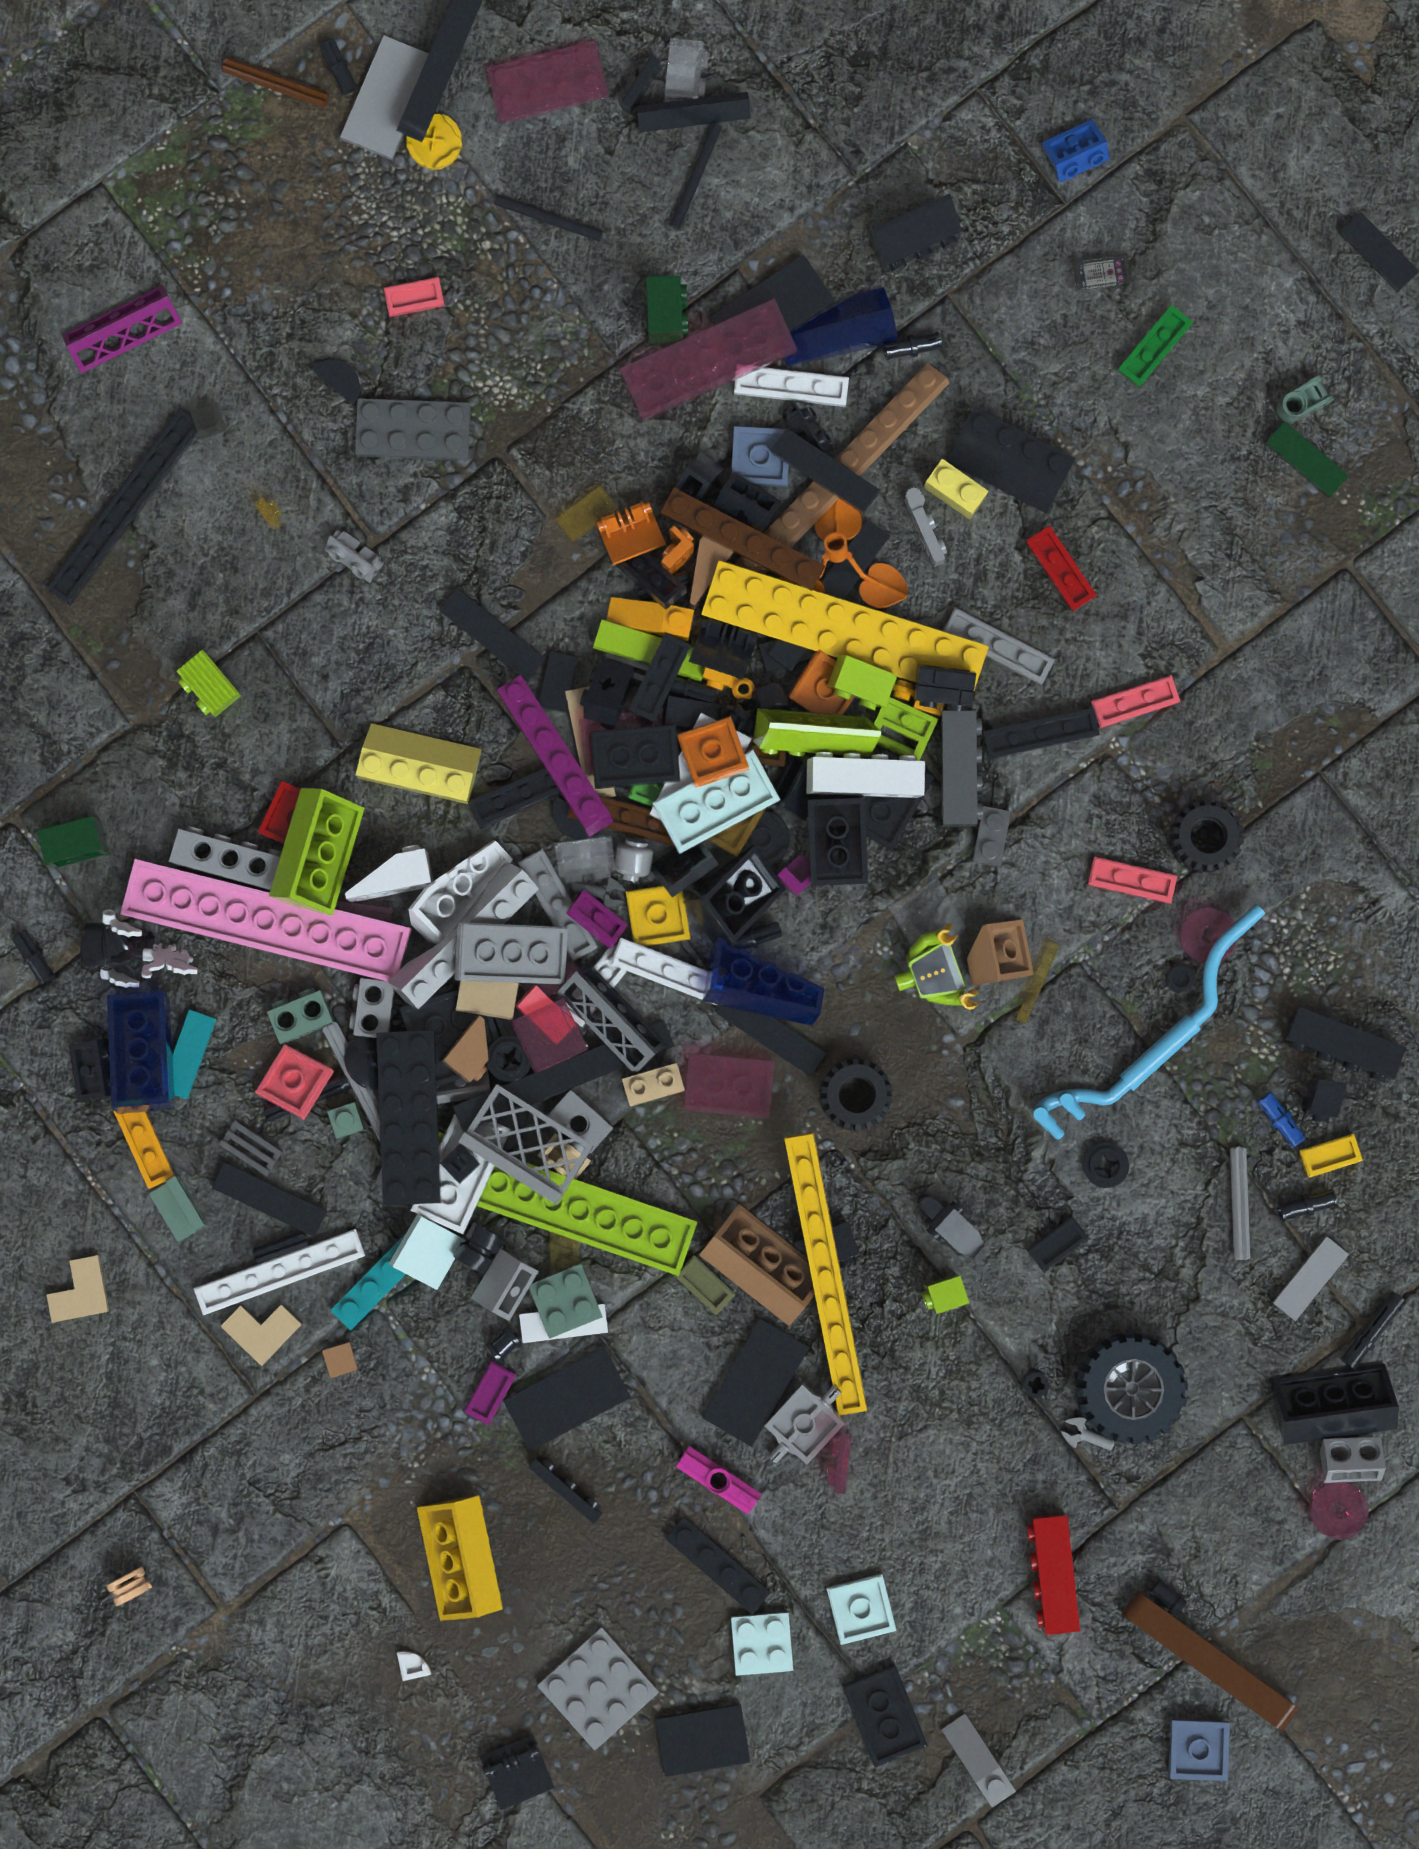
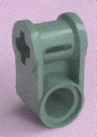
M1321 375L1302 384L1299 388L1288 393L1279 402L1277 414L1282 421L1288 423L1295 422L1307 414L1325 407L1334 400L1333 396H1329L1322 385ZM1286 402L1295 403L1298 407V412H1290L1287 409Z

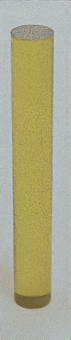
M1048 943L1016 1017V1021L1023 1024L1027 1023L1059 949L1057 944Z

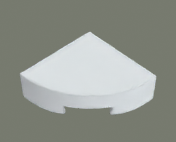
M397 1651L403 1681L432 1674L428 1663L420 1655L411 1651Z

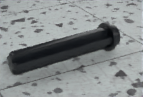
M336 1073L337 1077L327 1082L315 1103L341 1092L347 1094L348 1090L352 1089L345 1074ZM275 1104L263 1109L268 1122L291 1114Z

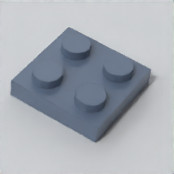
M734 426L731 475L735 472L756 486L787 487L788 464L771 454V449L786 429Z
M1171 1719L1169 1778L1228 1781L1230 1722Z

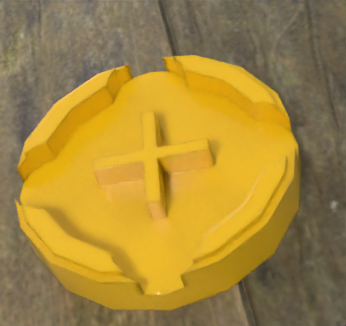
M434 114L422 143L408 136L406 137L407 150L411 158L419 166L430 170L443 169L451 165L459 157L462 149V135L457 124L444 114Z

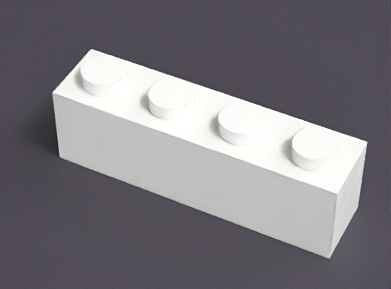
M818 752L816 757L807 760V794L919 798L924 796L925 761H916V756H899V760H888V755L877 754L871 755V759H861V754L847 753L844 754V758H833V753Z

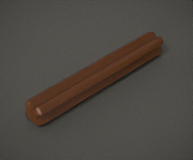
M226 57L223 61L222 71L226 74L321 108H325L328 103L329 94L326 91L231 57Z

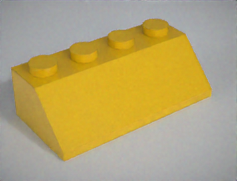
M480 1496L462 1497L417 1507L440 1621L476 1618L502 1610L501 1595Z

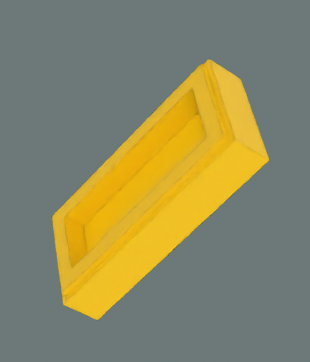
M1355 1134L1346 1135L1299 1150L1307 1178L1363 1161Z

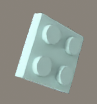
M788 1611L731 1616L736 1676L793 1671Z

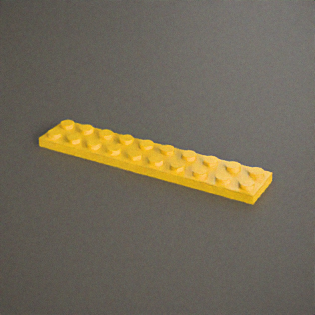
M718 560L701 615L814 651L820 649L825 654L838 658L839 655H848L912 682H916L917 666L921 664L975 671L976 687L989 648L988 645L823 592L816 590L811 592L794 583L722 560Z

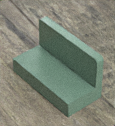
M174 1176L167 1180L166 1184L152 1191L150 1197L175 1239L180 1242L208 1224L181 1178Z

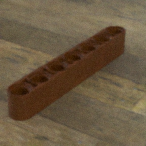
M1137 1591L1121 1613V1615L1280 1731H1284L1299 1710L1288 1699L1141 1592Z

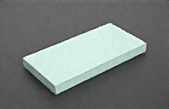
M754 750L745 754L750 770L695 788L694 783L691 782L652 803L679 854L780 801Z

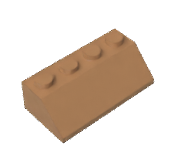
M740 1204L737 1205L699 1254L788 1326L800 1315L815 1295L808 1258Z

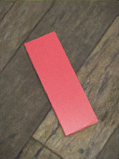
M1172 675L1093 700L1090 703L1092 708L1094 707L1097 724L1100 729L1180 703L1181 701Z
M1093 857L1087 885L1171 904L1177 875Z

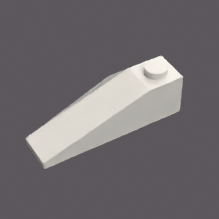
M491 841L423 889L408 909L411 925L429 943L438 944L457 928L458 922H462L470 914L483 895L488 882L508 862L511 863L513 859L496 841Z

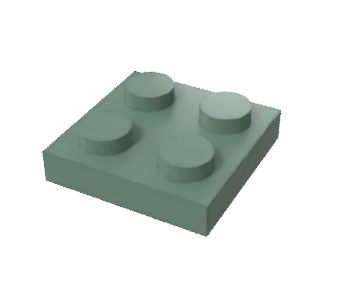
M582 1264L532 1283L529 1287L549 1339L603 1318Z

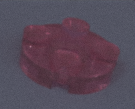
M1207 907L1194 911L1180 927L1182 949L1196 963L1205 964L1214 943L1235 922L1227 913L1218 909ZM1205 928L1209 932L1215 931L1216 936L1213 937V944H1209L1208 941L1203 942L1201 936L1204 935L1203 930ZM1236 941L1225 952L1221 962L1232 954Z
M1346 1482L1325 1483L1312 1493L1309 1514L1313 1525L1320 1533L1333 1539L1343 1540L1355 1536L1360 1531L1359 1529L1368 1517V1504L1365 1496L1351 1484ZM1337 1502L1341 1506L1346 1507V1511L1342 1512L1341 1518H1337L1336 1514L1331 1513V1509L1335 1507Z

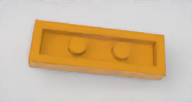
M138 1099L114 1110L113 1112L148 1189L174 1177V1171L142 1100Z

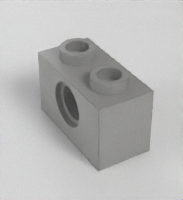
M572 1090L548 1114L552 1120L592 1144L594 1147L590 1154L614 1129ZM575 1116H583L586 1119L587 1127L583 1132H575L571 1128V1120ZM576 1141L570 1143L580 1153L585 1149L584 1146Z

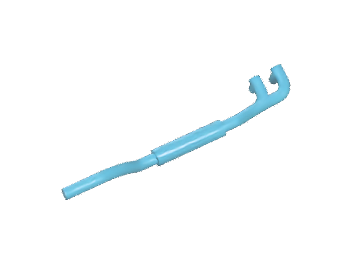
M1255 904L1214 943L1209 951L1203 972L1204 1002L1190 1016L1186 1014L1124 1070L1119 1075L1121 1079L1109 1090L1098 1091L1077 1088L1055 1092L1040 1100L1033 1108L1032 1115L1036 1121L1055 1139L1059 1140L1064 1136V1131L1049 1114L1050 1110L1062 1105L1076 1120L1080 1121L1086 1114L1078 1105V1102L1102 1106L1113 1104L1130 1089L1134 1091L1139 1087L1142 1082L1201 1030L1199 1026L1216 1010L1218 1003L1217 974L1222 957L1236 940L1265 915V912Z

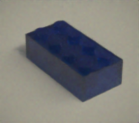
M164 990L107 995L111 1108L117 1114L175 1110L170 997Z

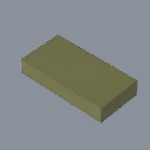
M695 1255L682 1267L679 1276L675 1275L715 1315L736 1295Z

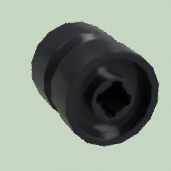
M473 1221L466 1233L467 1242L460 1243L453 1257L485 1275L492 1263L491 1254L498 1253L505 1239Z

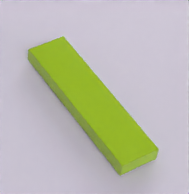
M601 620L593 648L650 666L663 638ZM690 647L678 675L701 682L706 667L689 662L694 649Z

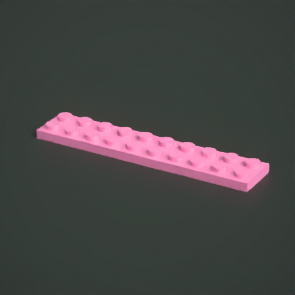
M137 859L134 860L120 913L124 916L387 982L402 967L411 933V928L336 909L333 916L302 909L269 897V892Z

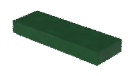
M1285 421L1265 443L1328 498L1349 477L1348 474Z

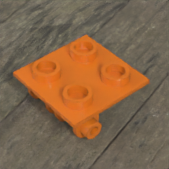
M640 501V503L630 506L631 512H628L627 507H625V514L621 515L619 510H617L618 517H615L613 513L600 517L601 520L596 522L613 565L666 545L652 513L649 501L645 503Z

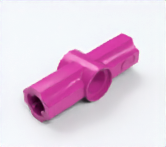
M688 1446L676 1465L678 1469L707 1487L712 1493L718 1494L746 1514H749L762 1494L730 1473L725 1467L718 1465L691 1446ZM721 1472L726 1476L727 1482L724 1486L715 1487L711 1484L710 1478L714 1473Z

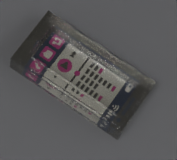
M1128 254L1072 261L1075 291L1130 284L1132 282Z

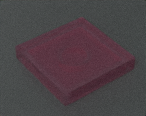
M564 998L511 1022L535 1074L588 1050Z

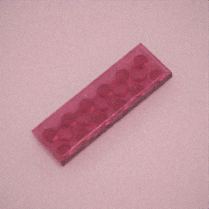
M772 299L624 366L620 370L642 420L646 421L797 353L798 350L776 300Z

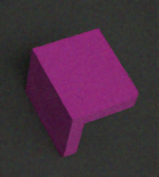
M802 854L777 875L778 879L795 897L811 884L810 862Z

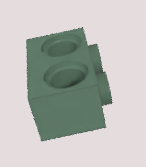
M314 988L299 993V999L289 1003L287 998L272 1004L273 1009L267 1011L279 1044L288 1043L335 1022L323 991L319 990L316 992ZM316 1001L320 1004L321 1011L318 1016L312 1018L307 1015L306 1007L310 1002ZM286 1012H290L294 1016V1023L289 1028H283L280 1024V1017Z

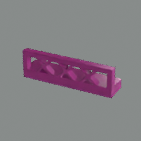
M161 285L62 334V337L82 374L182 324L164 286ZM166 308L169 309L173 317L164 323L154 321L156 314ZM136 323L145 324L144 333L138 336L129 334L132 325ZM112 335L121 337L118 346L114 348L103 346L107 337ZM85 348L96 350L94 357L82 363L77 352Z

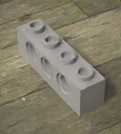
M187 826L186 831L178 829L169 860L170 863L265 890H271L281 851L269 849L268 853L257 851L258 845L242 841L241 846L230 843V837L220 834H214V838L203 836L204 830ZM202 844H209L211 848L210 855L207 858L200 859L197 856L198 847ZM235 851L238 854L237 863L233 866H226L224 862L225 855L228 852ZM257 859H263L266 863L265 870L260 874H254L251 869L252 863Z

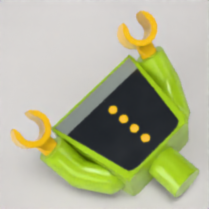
M946 924L942 930L921 934L909 949V954L905 956L909 970L894 975L899 991L916 986L920 998H925L928 1002L954 1006L963 1005L966 1009H974L980 1002H973L970 997L976 996L978 991L971 989L967 993L963 992L966 990L951 948V944L954 943L958 935L950 936L947 933L952 929V924Z

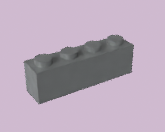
M976 711L941 712V827H975L977 820H982V803H977V791H982V774H977V763H982V746H977V735L982 733L981 718H976Z

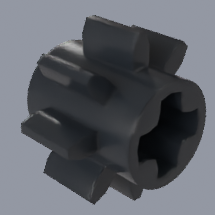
M739 698L736 701L732 699L730 704L726 705L722 716L725 718L731 716L736 731L744 733L745 730L750 732L756 724L757 715L754 713L756 707L748 699Z

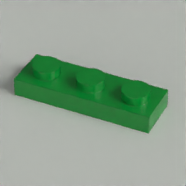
M1171 305L1117 371L1137 388H1140L1190 328L1193 321Z

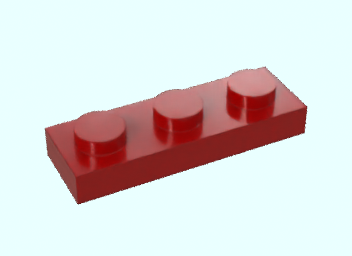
M1051 526L1046 527L1025 542L1072 613L1097 596Z

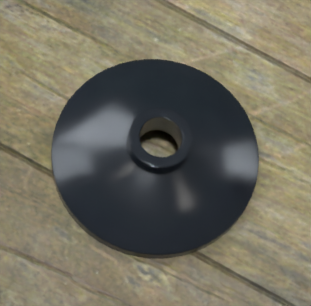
M358 1037L350 1042L345 1050L344 1063L350 1077L361 1087L369 1090H379L377 1038Z

